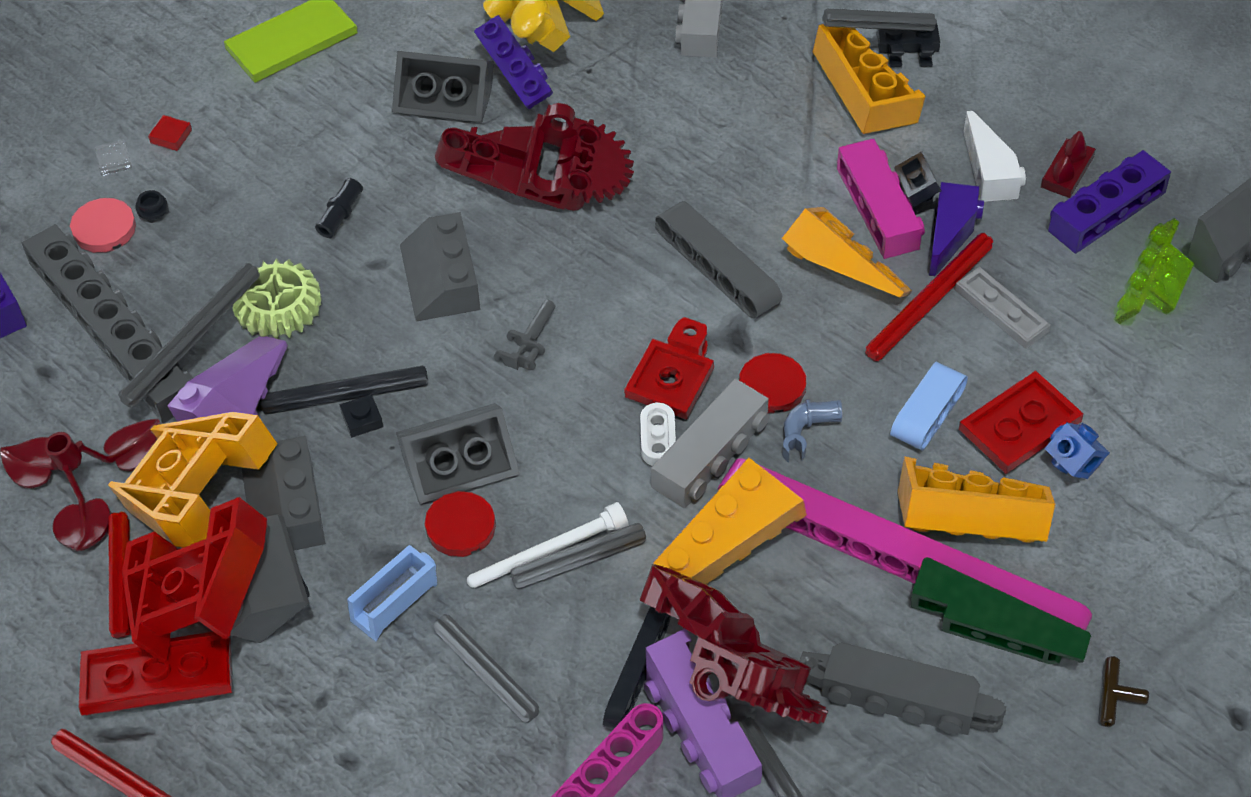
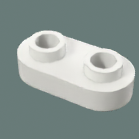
M664 403L649 404L642 410L640 415L641 455L643 460L651 466L676 442L675 414L672 408Z

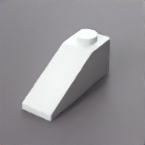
M967 111L964 137L976 185L980 186V200L987 202L1018 199L1020 187L1024 186L1026 182L1024 167H1019L1016 154L974 111Z

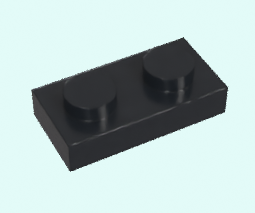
M922 151L894 167L913 207L921 202L929 201L935 194L942 191Z

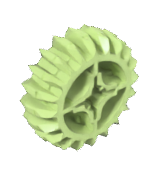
M276 258L273 264L267 265L263 261L262 266L258 268L260 277L232 307L234 316L237 317L239 324L243 329L247 328L251 335L257 333L261 337L273 335L275 339H278L279 335L286 334L290 338L294 330L303 332V324L312 325L313 317L318 316L322 299L319 283L310 270H305L301 263L293 266L290 259L284 264H280Z

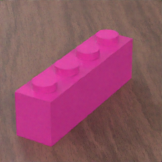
M874 138L839 147L837 170L883 259L920 250L921 237L925 234L923 221L920 217H916L912 210L911 202L900 187L897 173L895 171L892 172L888 165L885 151L879 149Z

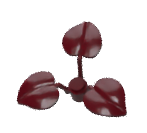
M159 419L144 420L117 430L104 443L103 448L108 456L85 446L82 441L74 443L70 435L65 432H57L49 437L34 438L17 445L1 447V459L9 477L18 486L23 488H36L44 485L49 480L52 470L59 469L64 471L78 499V504L68 505L57 514L53 521V533L63 546L74 551H82L95 545L105 535L109 528L108 517L111 511L106 502L100 498H95L85 503V498L72 473L81 464V452L107 464L116 462L118 468L123 471H134L157 441L156 436L150 429L154 425H160L161 422Z

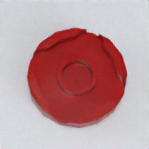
M765 353L753 357L744 364L739 374V381L769 398L768 413H774L775 410L783 409V412L793 409L802 401L806 393V374L802 366L793 358L780 353Z
M457 491L445 494L434 501L426 512L424 524L427 537L437 551L448 556L464 557L472 555L471 552L479 548L482 550L489 544L494 537L496 520L492 506L483 497L472 492Z

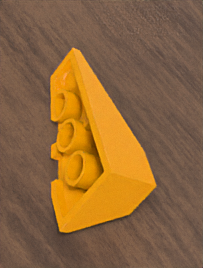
M824 207L805 208L782 237V240L788 244L787 250L800 260L805 258L808 261L897 297H905L912 292L888 266L879 261L875 264L871 260L873 252L867 246L857 241H852L851 238L854 233Z

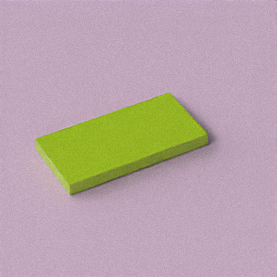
M309 0L225 40L224 45L229 54L255 83L358 32L356 24L334 0Z

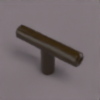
M1109 656L1105 659L1100 723L1105 727L1115 725L1117 700L1146 705L1149 699L1148 690L1118 685L1120 659L1115 656Z

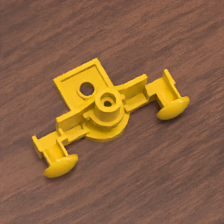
M485 0L483 2V7L491 18L499 15L504 23L510 19L513 33L519 38H526L530 44L538 41L540 45L555 52L570 38L557 0ZM562 0L595 21L604 15L599 0Z

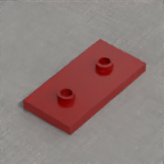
M215 632L170 638L167 661L161 662L135 643L81 651L79 710L81 716L232 693L230 636L227 639H223Z

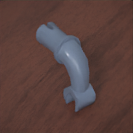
M808 399L795 407L787 415L784 422L785 439L782 451L783 458L787 462H789V451L794 448L801 453V461L805 458L807 443L804 437L801 436L804 426L811 427L812 423L842 422L841 400L810 402Z

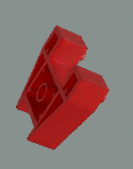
M237 497L210 509L207 536L204 540L178 549L154 531L127 542L122 576L132 642L161 662L167 661L171 632L201 622L223 639L229 638L264 550L267 518L243 499Z

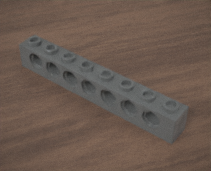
M54 224L23 241L22 246L29 264L129 383L162 349V344L153 330L147 331L144 328V322L136 310L130 311L127 308V302L119 290L113 292L106 275L101 270L99 272L95 271L91 258L85 251L80 253L77 250L78 246L69 232L64 234ZM177 362L142 400L164 424L174 418L168 408V404L193 377L188 371L182 372Z

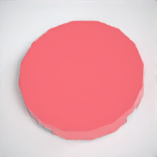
M99 198L87 202L78 208L72 216L70 228L77 244L82 249L93 253L112 251L113 247L119 244L123 246L131 239L136 227L131 208L125 202L114 198Z

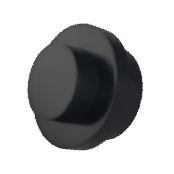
M148 190L138 196L135 208L141 218L154 220L166 213L168 203L166 198L158 191Z

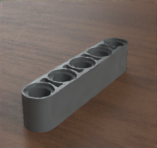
M681 201L655 217V225L661 236L749 317L755 319L782 301V293L775 281L687 202Z

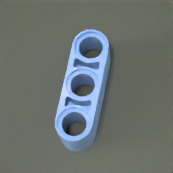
M936 361L897 415L890 435L923 451L961 397L966 387L968 376Z

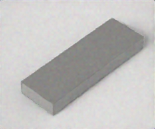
M978 267L956 283V292L1025 349L1049 333L1051 325L981 267Z

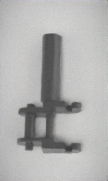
M544 300L524 333L510 330L507 333L509 341H513L515 338L517 345L521 346L517 353L513 352L510 354L498 350L494 354V359L498 362L503 359L505 366L516 370L519 367L534 370L536 367L534 359L537 355H543L545 352V348L540 343L535 342L554 311L555 304L550 300ZM524 350L530 352L528 357L522 356Z

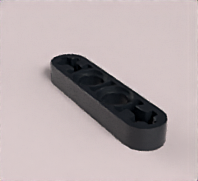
M650 606L606 706L602 723L603 727L613 730L634 708L646 680V647L664 638L670 623V615L659 613Z

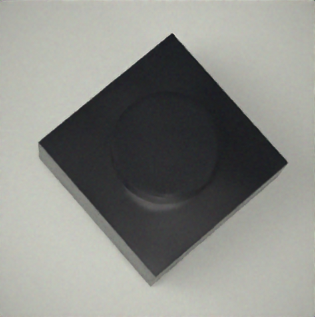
M372 394L339 404L351 438L384 427L382 417Z

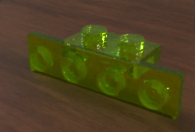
M1175 218L1164 225L1159 223L1149 233L1148 238L1150 241L1148 246L1139 255L1138 261L1140 263L1138 268L1128 279V290L1117 304L1119 309L1114 318L1117 323L1121 324L1138 314L1146 298L1165 314L1175 309L1194 266L1190 259L1170 244L1180 223Z

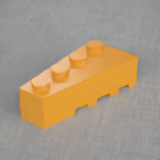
M824 24L818 26L813 54L862 134L918 123L926 96L919 89L914 91L908 85L909 79L901 72L896 74L888 66L889 60L883 54L873 52L870 49L871 43L855 28L826 27Z
M748 458L653 564L670 568L706 585L724 573L723 570L737 560L741 561L750 555L754 548L782 533L781 530L794 521L798 522L807 515L804 500L756 462Z

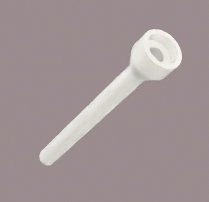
M618 502L605 507L604 512L599 514V518L470 574L467 577V584L471 588L479 587L510 573V570L514 567L558 552L603 531L610 533L627 527L629 523L625 512Z

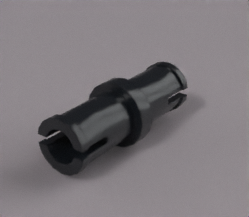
M347 178L337 195L328 201L327 210L315 226V230L323 237L332 238L343 219H347L350 216L352 205L363 191V186L357 180Z

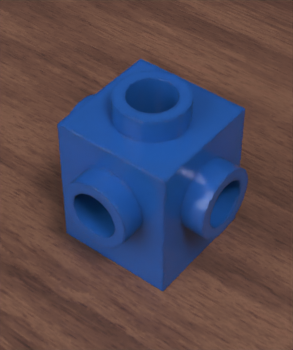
M1066 422V424L1059 426L1052 433L1051 441L1045 447V450L1053 457L1051 462L1063 473H1070L1073 477L1088 479L1110 454L1097 441L1099 435L1096 431L1084 423L1078 425Z

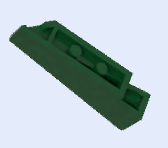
M929 557L924 558L912 591L911 608L943 615V632L1046 664H1059L1062 657L1078 661L1079 663L1084 662L1091 638L1090 632Z

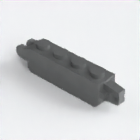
M843 642L833 646L830 655L803 651L800 657V662L811 667L807 682L821 687V696L829 698L834 703L841 705L852 704L866 708V710L874 714L886 713L901 717L911 724L923 723L931 725L949 734L961 733L968 735L970 728L981 731L987 730L994 733V731L998 732V729H1001L1003 725V718L1006 713L1005 703L1002 700H998V698L994 699L993 696L979 693L980 684L974 676Z

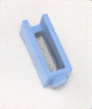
M407 546L347 598L350 622L376 642L383 629L432 586H437L436 564L427 553H420L412 546Z

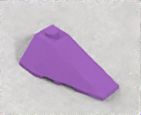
M259 336L188 381L168 404V408L176 421L229 412L258 415L255 409L259 400L266 397L268 392L266 388L269 377L277 372L288 346L286 341Z

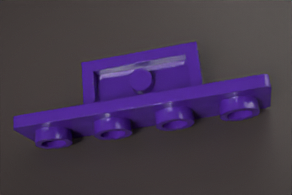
M499 15L474 30L484 48L527 109H531L553 94L550 86L545 81L548 79V76L539 63L533 64L532 61L535 58L527 45L521 46Z

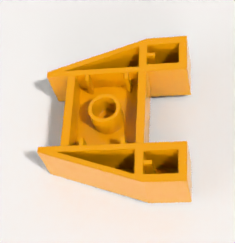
M229 412L154 425L150 430L156 436L157 441L125 483L111 481L108 486L129 513L174 546L184 548L206 539L210 509L199 494L217 473L221 464L259 470L278 443L259 416L253 414Z

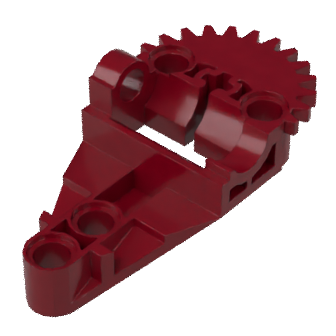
M563 103L548 104L544 115L537 114L533 126L503 127V130L484 135L476 134L478 127H471L470 132L455 127L447 128L443 131L435 152V160L442 168L517 196L571 211L581 209L584 203L590 202L592 196H594L598 203H602L604 195L609 200H613L615 193L621 195L624 191L623 187H628L631 181L628 178H632L634 173L633 170L629 169L632 168L634 161L627 159L631 151L621 149L625 144L624 140H613L616 136L615 131L606 134L605 124L597 127L594 125L593 119H590L587 123L585 120L576 118L574 109ZM554 118H562L566 122L557 121ZM544 142L560 147L553 180L543 179L536 174Z
M652 564L640 596V601L655 608L659 613H666L679 619L678 625L698 636L690 659L696 665L689 682L692 684L693 691L698 698L704 701H719L730 694L738 700L749 702L753 707H762L766 712L770 713L773 711L784 718L789 716L796 721L801 719L807 723L815 722L817 724L825 722L828 714L826 707L819 704L818 700L811 699L809 695L803 694L811 667L762 644L759 632L754 624V618L747 613H741L720 591L670 568ZM711 673L717 675L720 683L719 689L714 694L709 692L706 685L707 678Z

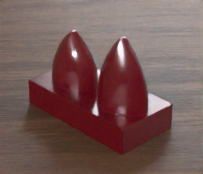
M1081 131L1075 133L1071 139L1066 138L1042 178L1041 188L1071 198L1092 162L1096 151L1095 148L1086 145L1085 137Z

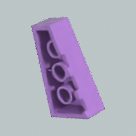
M683 629L646 647L647 682L643 684L649 700L653 704L658 702L663 710V720L671 733L677 732L682 740L680 744L687 760L690 763L695 761L701 770L700 778L705 789L709 793L714 792L717 797H735L761 783L762 764L738 721L730 724L731 713L726 699L704 701L694 693L693 686L689 683L696 663L690 661L692 654L689 650V643L692 642L688 631ZM708 676L706 682L707 689L710 693L714 694L711 690L712 685Z

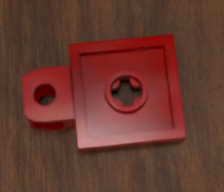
M684 317L673 327L668 336V344L652 339L624 389L625 397L645 405L664 403L672 408L675 416L687 420L714 369V360L705 357L708 350L706 324ZM693 329L696 331V334L691 336L688 333H684V331ZM670 374L675 375L676 382L665 383L661 379L662 377L668 378Z

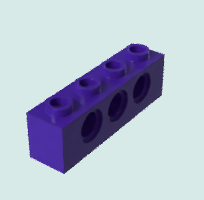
M1144 150L1133 157H1127L1118 167L1110 172H1104L1097 181L1088 187L1080 188L1067 201L1056 204L1050 213L1051 219L1048 232L1076 254L1164 195L1171 171Z

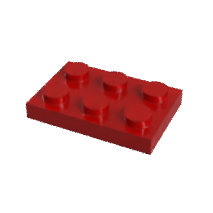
M1035 370L961 420L959 430L1007 474L1045 448L1051 441L1052 433L1059 426L1066 424V422L1073 424L1081 423L1084 413Z

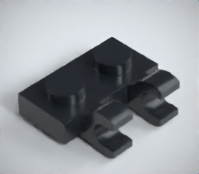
M937 24L931 32L877 29L879 53L889 54L890 68L902 67V55L910 52H918L920 67L933 66L932 55L940 50Z

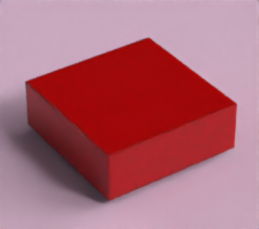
M163 115L148 135L150 143L178 151L192 131L190 122Z

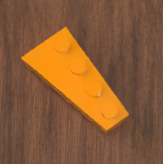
M904 456L897 494L905 527L919 532L938 530L957 536L967 533L982 535L988 539L1006 537L1016 538L1026 543L1035 541L1047 542L1055 509V501L1050 487L1005 477L1000 479V483H997L981 472L970 470L967 475L955 474L948 471V465L934 463L933 469L916 465L917 459Z

